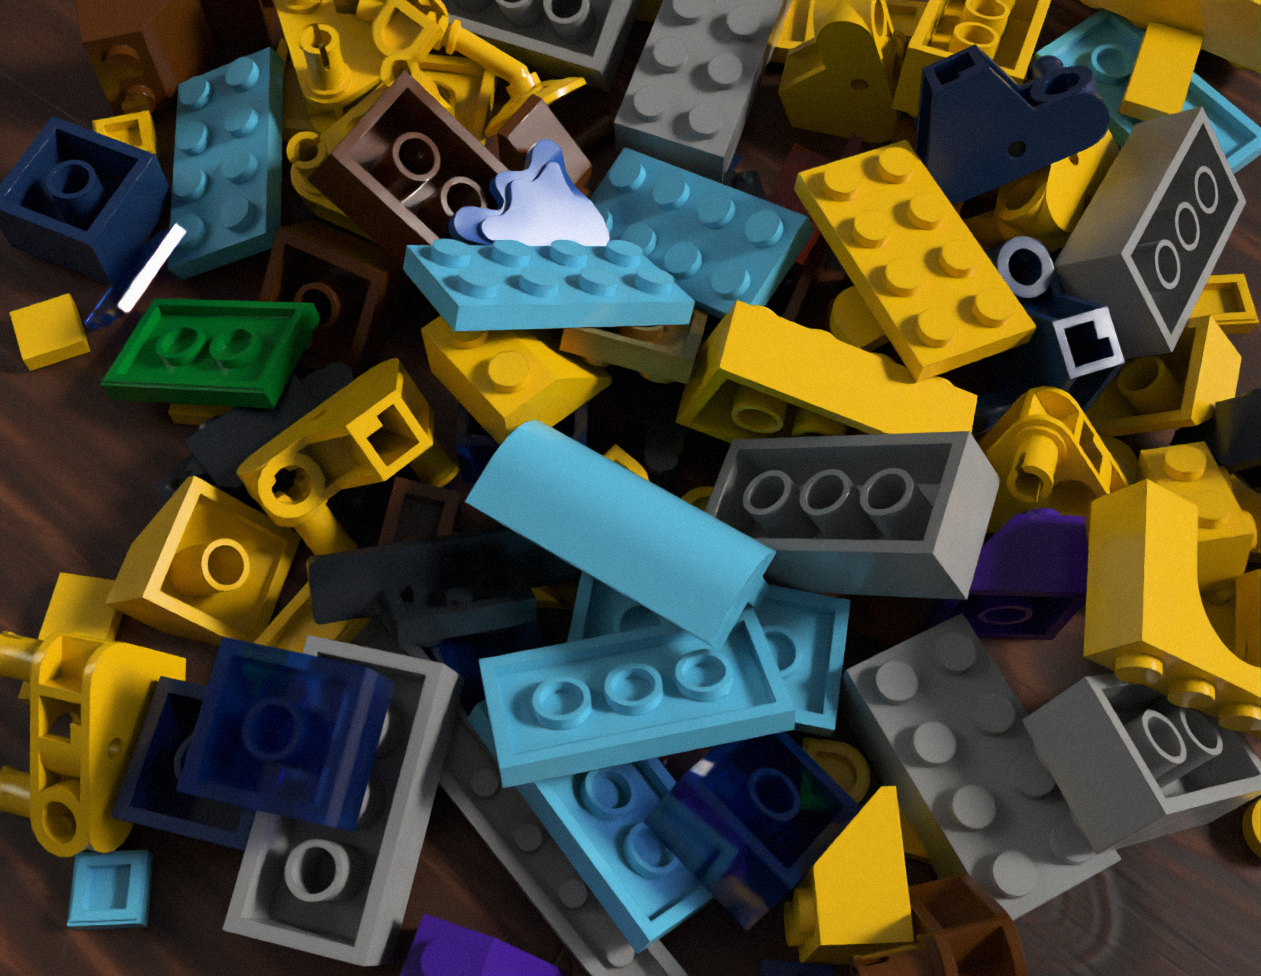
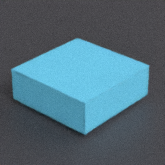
M149 850L112 851L105 854L99 852H80L75 854L67 927L73 930L148 927L155 855Z

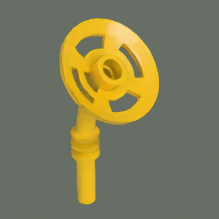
M359 0L356 18L372 23L385 2L380 0ZM429 11L426 15L440 25L444 31L433 49L439 51L444 46L446 53L450 55L456 50L510 83L506 90L511 99L489 122L484 131L487 138L497 134L532 93L542 98L547 106H550L587 84L583 77H567L541 82L536 71L530 74L526 65L467 29L462 28L460 20L455 19L450 24L448 16L442 15L438 20L436 19V12Z

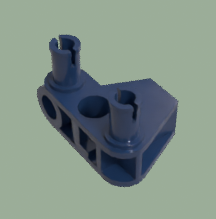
M976 44L922 68L918 115L914 122V129L916 131L915 153L950 203H957L971 199L1086 150L1105 137L1109 124V109L1098 93L1092 70L1086 66L1078 65L1063 67V63L1059 58L1045 55L1037 58L1030 64L1026 72V80L1030 82L1020 86Z
M1014 237L1001 245L983 249L1036 325V329L1028 343L1006 350L1014 349L1011 360L1006 358L1002 352L988 357L998 389L977 395L972 436L988 431L1022 394L1040 386L1057 387L1068 392L1077 401L1083 412H1087L1125 363L1108 306L1062 293L1050 254L1043 243L1034 237Z

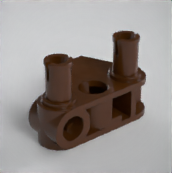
M968 873L908 886L914 943L865 955H850L849 957L851 976H1027L1023 947L1011 917Z

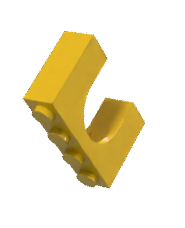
M1149 479L1092 500L1083 657L1114 671L1115 676L1124 682L1142 684L1166 695L1167 700L1176 706L1194 708L1218 719V724L1223 728L1244 731L1261 739V569L1236 576V641L1233 654L1220 640L1211 626L1200 598L1197 580L1198 506Z

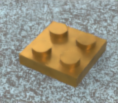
M693 308L689 324L564 328L559 350L576 354L580 361L589 365L604 367L614 364L636 370L642 377L652 382L669 384L677 381L688 384L709 312Z

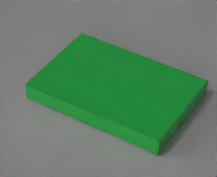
M154 298L100 386L110 400L274 409L321 318L313 303Z

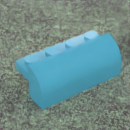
M539 420L525 422L504 440L488 462L465 501L489 518L718 651L721 650L745 606L747 605L757 610L770 587L763 578V575L776 554L775 550Z

